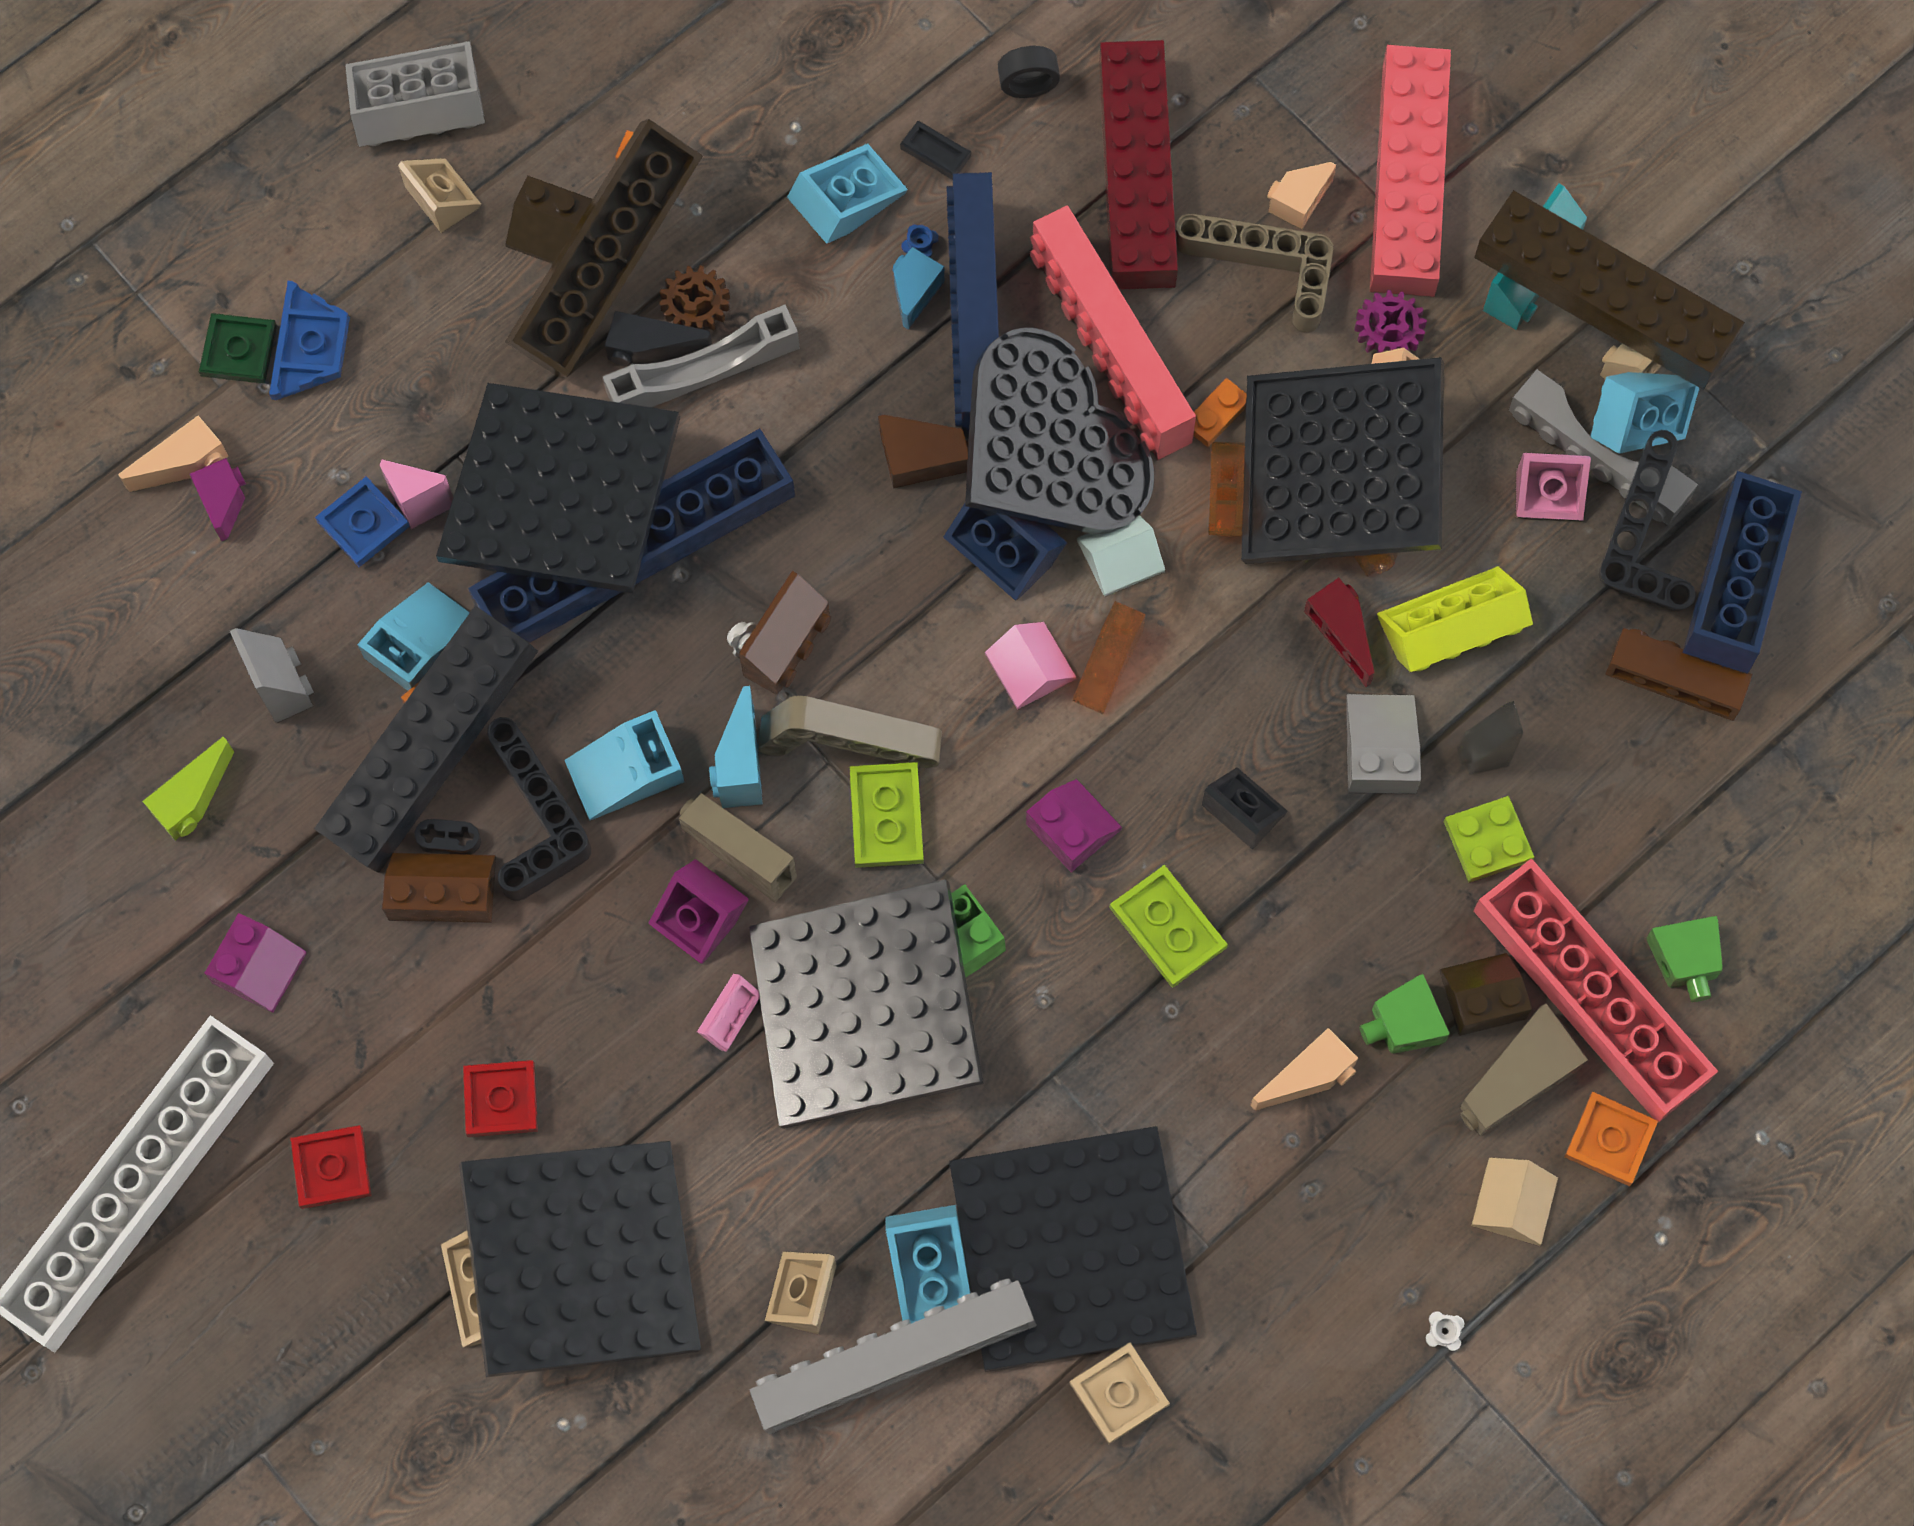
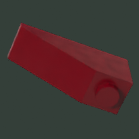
M1337 578L1307 599L1304 612L1361 683L1367 687L1371 684L1375 672L1359 596L1351 585H1345L1340 578Z

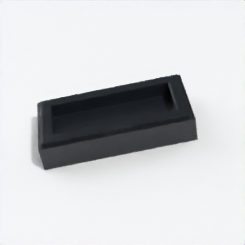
M919 120L900 143L901 150L953 180V174L959 173L971 158V151Z

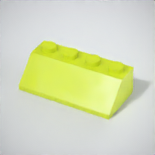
M1499 566L1377 613L1378 620L1398 661L1409 672L1425 670L1433 663L1444 659L1456 658L1464 651L1474 647L1487 646L1492 640L1505 635H1515L1521 632L1523 628L1533 625L1526 590Z

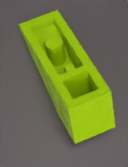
M224 737L220 738L142 801L174 840L193 832L209 806L234 754L232 747Z

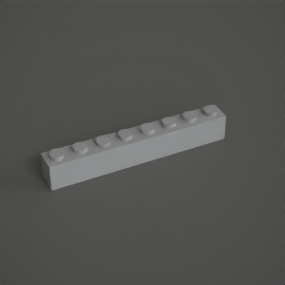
M1001 1280L990 1286V1292L978 1296L977 1292L964 1295L957 1299L958 1305L948 1309H944V1306L932 1308L923 1314L925 1318L913 1323H911L910 1319L900 1321L890 1327L891 1332L879 1337L877 1333L863 1336L857 1340V1346L844 1350L843 1347L831 1349L823 1354L824 1359L811 1364L810 1360L802 1361L791 1366V1372L781 1377L771 1374L756 1381L757 1386L749 1390L763 1429L768 1434H772L1037 1326L1019 1281Z

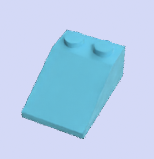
M866 144L800 172L787 198L825 243L828 244L853 232L903 196L908 189L872 147Z
M1626 372L1607 376L1602 386V394L1597 413L1594 417V425L1590 437L1619 454L1644 448L1650 435L1658 430H1668L1674 434L1677 441L1685 439L1699 387L1678 375ZM1656 438L1653 440L1652 446L1669 442L1664 438Z
M750 686L742 688L715 752V766L709 767L713 797H720L722 808L763 804L755 711Z
M956 1205L886 1217V1234L902 1321L910 1319L911 1323L925 1318L923 1314L932 1308L944 1306V1309H948L958 1305L957 1299L971 1293Z

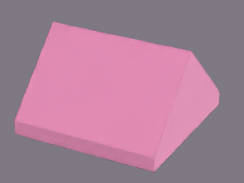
M1523 453L1516 471V516L1583 520L1591 457Z
M381 460L380 468L389 490L404 517L409 522L411 529L450 509L453 494L445 475Z
M1044 622L1014 625L985 652L986 657L1017 710L1076 680L1073 670Z

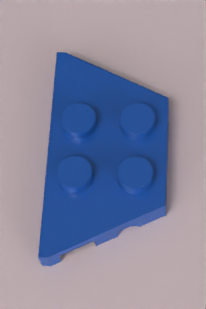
M288 281L269 392L272 400H279L341 377L350 322L348 313L335 305L327 304L325 299L318 295H311L302 290L293 281Z

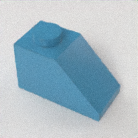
M913 247L906 256L901 255L896 260L892 269L902 324L906 329L911 327L945 281L944 266Z

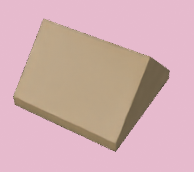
M446 159L410 160L399 163L398 167L405 188L441 233L481 206L480 201Z
M1489 1158L1471 1226L1541 1246L1558 1177L1529 1160Z
M783 1252L765 1321L819 1335L836 1269L835 1257L830 1254Z

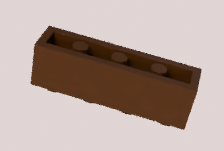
M1622 629L1605 675L1723 718L1735 720L1741 710L1753 674H1746L1682 653L1683 649L1677 643L1669 640L1659 641L1648 637V634L1642 630Z

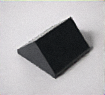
M1237 767L1208 785L1204 791L1202 806L1252 850L1288 812Z

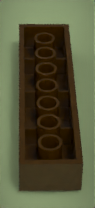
M647 119L640 122L505 343L559 378L568 377L703 155L652 120Z
M1514 190L1480 238L1474 258L1702 390L1705 389L1732 348L1745 323Z

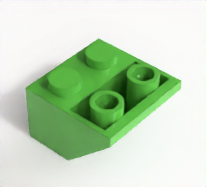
M964 884L952 892L951 895L965 977H968L1005 952L1006 947L1005 937Z

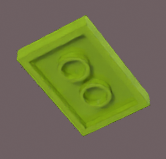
M918 762L850 766L855 868L924 864Z
M1165 865L1113 901L1109 906L1110 910L1172 988L1228 947L1222 936Z

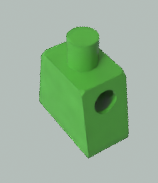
M1717 916L1652 928L1646 937L1647 942L1667 985L1671 988L1686 985L1691 1002H1700L1711 998L1707 981L1716 979L1722 972L1723 967Z
M1423 974L1378 999L1372 1008L1376 1020L1359 1026L1366 1045L1384 1039L1391 1054L1445 1043L1450 1035Z

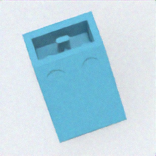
M428 582L380 618L357 645L365 660L408 691L425 676L470 612Z
M656 710L621 724L564 760L590 821L684 783L680 765Z

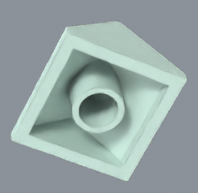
M1140 515L1128 525L1113 532L1104 534L1088 533L1077 538L1079 546L1104 597L1165 572L1154 530Z

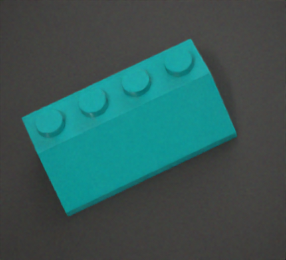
M1558 184L1543 207L1577 227L1584 229L1587 220L1586 215L1565 186ZM1498 272L1491 283L1483 311L1517 330L1523 320L1528 323L1538 307L1534 303L1539 295Z

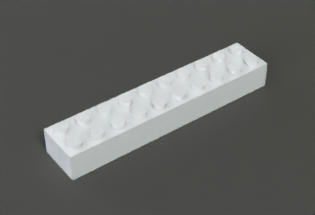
M210 1015L0 1289V1315L55 1353L274 1063L267 1054Z

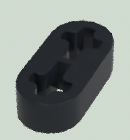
M425 819L416 826L414 832L419 847L428 853L471 855L481 845V836L476 826L465 821ZM430 829H435L437 835L445 836V838L434 837L432 843H428L423 834H429ZM464 832H468L473 840H468L466 846H461L458 839L451 838L463 837Z

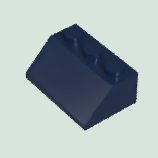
M965 504L943 536L1015 601L1051 568L1067 544L1063 538L1044 523L966 507Z

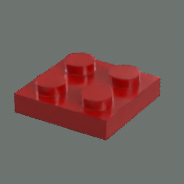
M533 1060L463 1066L465 1130L467 1137L538 1132L535 1063Z
M361 1125L290 1138L298 1203L301 1209L372 1196L363 1128Z

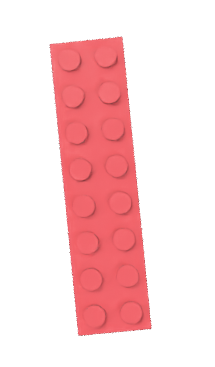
M1387 45L1382 72L1370 292L1387 293V290H1391L1392 294H1399L1402 291L1404 295L1435 297L1440 275L1451 50L1396 45Z
M1067 205L1034 221L1033 235L1030 237L1033 245L1032 251H1030L1032 261L1038 269L1042 268L1047 275L1045 279L1048 288L1053 295H1059L1062 300L1061 307L1066 318L1069 321L1074 320L1078 327L1077 334L1081 343L1085 347L1089 345L1094 354L1092 358L1096 368L1100 373L1105 372L1110 380L1108 385L1111 393L1116 399L1121 398L1125 405L1124 412L1132 426L1136 424L1142 433L1140 434L1141 442L1145 441L1149 451L1154 453L1157 460L1192 444L1196 415L1069 206Z
M1532 858L1478 900L1474 909L1475 914L1650 1116L1658 1120V1123L1716 1075L1718 1070Z

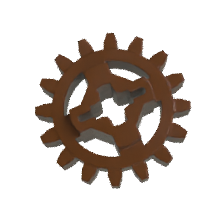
M690 265L687 266V273L685 274L675 270L676 279L666 278L665 284L667 289H660L662 299L660 307L661 311L664 312L665 321H673L675 324L703 330L704 327L708 326L714 331L716 329L714 321L724 322V312L730 311V304L727 301L730 299L729 289H725L726 283L724 278L717 280L715 270L705 274L704 266L700 265L697 272H693ZM677 309L683 310L684 314L680 313Z

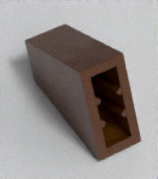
M889 415L878 416L879 432L893 488L967 473L969 440H965L963 429Z

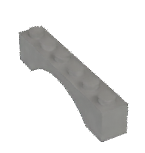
M786 305L755 316L729 336L697 352L663 362L633 364L602 376L606 393L612 402L654 407L800 349L798 331Z
M1537 369L1513 397L1509 408L1513 417L1519 423L1529 425L1535 429L1544 441L1557 445L1565 451L1566 455L1590 456V470H1592L1593 475L1604 483H1610L1619 490L1622 497L1626 498L1638 462L1615 454L1591 438L1575 418L1567 402L1564 388ZM1671 465L1652 518L1656 521H1662L1669 526L1692 498L1698 484ZM1646 469L1641 472V482L1645 486L1653 487L1658 484L1659 477L1654 470ZM1633 501L1646 509L1647 512V507L1643 502Z

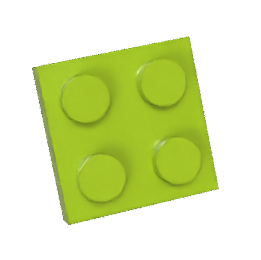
M1509 796L1447 816L1444 819V824L1469 883L1523 865L1531 858H1535Z

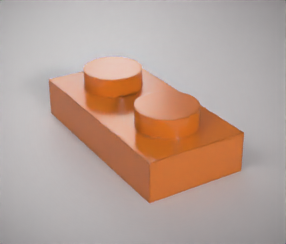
M1226 378L1194 411L1196 419L1193 436L1206 447H1209L1246 408L1247 393Z

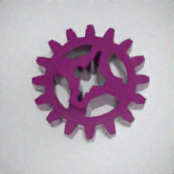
M1387 290L1386 297L1383 298L1376 292L1373 296V302L1365 299L1362 306L1363 309H1358L1356 319L1358 321H1356L1354 328L1355 331L1360 332L1357 341L1358 343L1367 342L1365 349L1367 353L1373 349L1377 350V353L1399 348L1407 350L1409 348L1416 351L1419 345L1418 341H1423L1425 335L1423 329L1426 327L1427 319L1421 318L1424 309L1422 307L1414 308L1416 301L1414 297L1405 301L1404 292L1402 291L1397 297H1393L1391 290ZM1407 318L1411 322L1412 331L1409 330L1410 325L1406 323ZM1369 320H1372L1371 325L1375 327L1374 332L1370 328Z

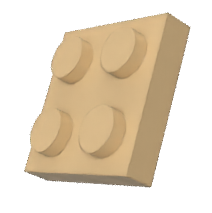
M1128 1343L1070 1381L1073 1390L1108 1444H1111L1170 1405L1131 1343Z

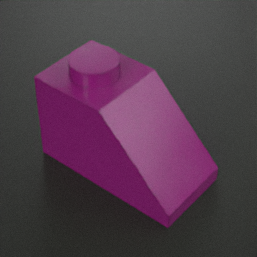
M224 458L190 473V477L221 542L228 539L245 500L241 486L246 485L238 466L231 468L227 458Z

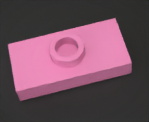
M733 973L697 1032L719 1050L727 1052L760 999L759 990L742 976Z

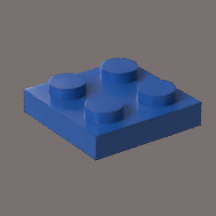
M367 476L315 517L317 523L358 567L362 566L410 527L407 519Z

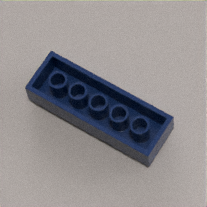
M1737 471L1726 493L1682 653L1746 674L1749 673L1760 653L1802 491Z

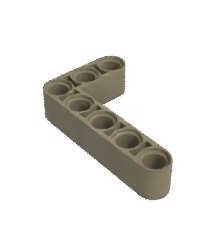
M1185 214L1178 219L1175 230L1176 248L1181 253L1299 272L1292 323L1296 329L1304 333L1315 331L1319 327L1333 255L1331 239L1317 233L1198 214ZM1193 232L1196 235L1193 237L1185 236L1183 233ZM1225 237L1226 239H1228V241L1220 242L1217 241L1215 238ZM1248 242H1256V243H1258L1260 246H1258V247H1252V246H1249L1247 243H1248ZM1288 247L1292 251L1283 252L1279 248ZM1319 252L1322 253L1324 256L1315 257L1311 253ZM1316 281L1319 285L1310 286L1306 282ZM1304 309H1308L1313 311L1315 314L1305 315L1301 311Z
M792 696L761 717L758 751L766 755L783 756L805 742L811 741L900 763L918 762V767L931 768L938 766L940 762L942 731L933 726L808 696Z

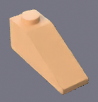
M198 415L118 475L128 491L132 492L190 479V473L227 458L228 454L221 441Z
M1328 1028L1256 1094L1250 1106L1256 1111L1329 1090L1337 1082L1342 1086L1356 1073L1353 1067L1358 1057Z

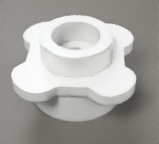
M740 622L729 631L727 641L734 648L733 654L736 657H740L739 652L755 629V623L750 622L747 624L746 622Z
M1438 1311L1433 1312L1429 1317L1431 1328L1430 1333L1426 1335L1427 1344L1431 1347L1437 1345L1446 1346L1450 1351L1459 1349L1461 1346L1459 1336L1461 1329L1464 1327L1463 1319L1457 1315L1453 1317L1442 1315ZM1447 1328L1448 1334H1443L1442 1329Z

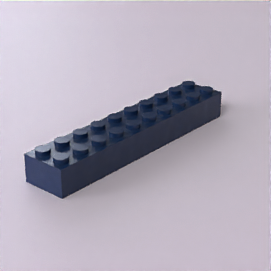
M760 428L663 481L635 584L795 497L793 479ZM496 572L468 588L475 606L528 643L622 592L503 572Z

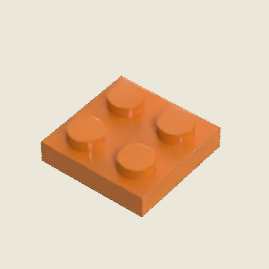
M1592 1092L1564 1157L1630 1187L1658 1120Z

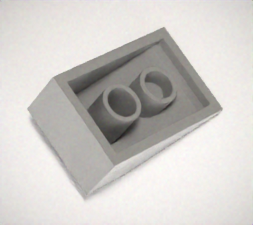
M238 628L230 630L253 684L276 723L313 707L308 695L314 693L306 674L300 677L295 668L301 665L293 646L286 648L279 637Z
M1347 694L1348 793L1416 794L1421 782V764L1415 696Z

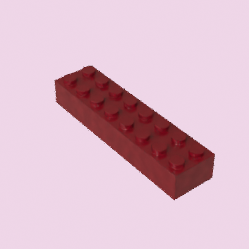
M1164 40L1100 42L1099 69L1110 275L1118 289L1176 288L1178 266Z

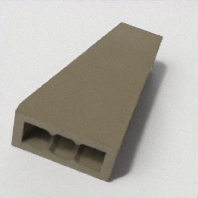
M701 793L695 800L690 799L680 811L681 816L679 817L681 828L774 903L796 880L797 874L794 858L704 794Z
M1546 1003L1537 1010L1460 1106L1463 1111L1460 1113L1462 1120L1470 1130L1476 1129L1480 1136L1582 1069L1588 1061Z

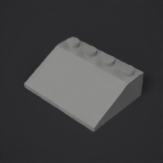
M470 41L345 64L350 115L359 147L367 145L377 146L383 142L398 139L409 140L415 136L430 133L441 134L446 130L457 128H473L478 124L485 123Z

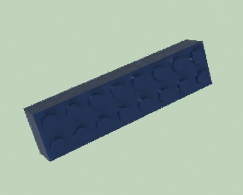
M992 172L953 174V186H947L955 428L962 427L965 439H969L972 379L975 365L985 348L995 339L999 338Z

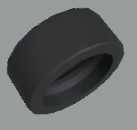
M1044 46L1020 47L1009 51L998 61L1000 86L1002 91L1009 96L1016 98L1037 97L1053 90L1060 82L1057 55L1053 50Z

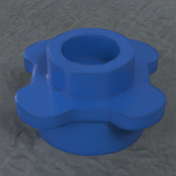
M912 225L908 228L907 240L902 242V250L908 253L913 247L926 256L931 257V248L938 241V234L924 225ZM922 240L923 243L918 244L917 241Z

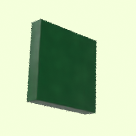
M211 313L199 367L201 377L265 384L277 328L276 321Z

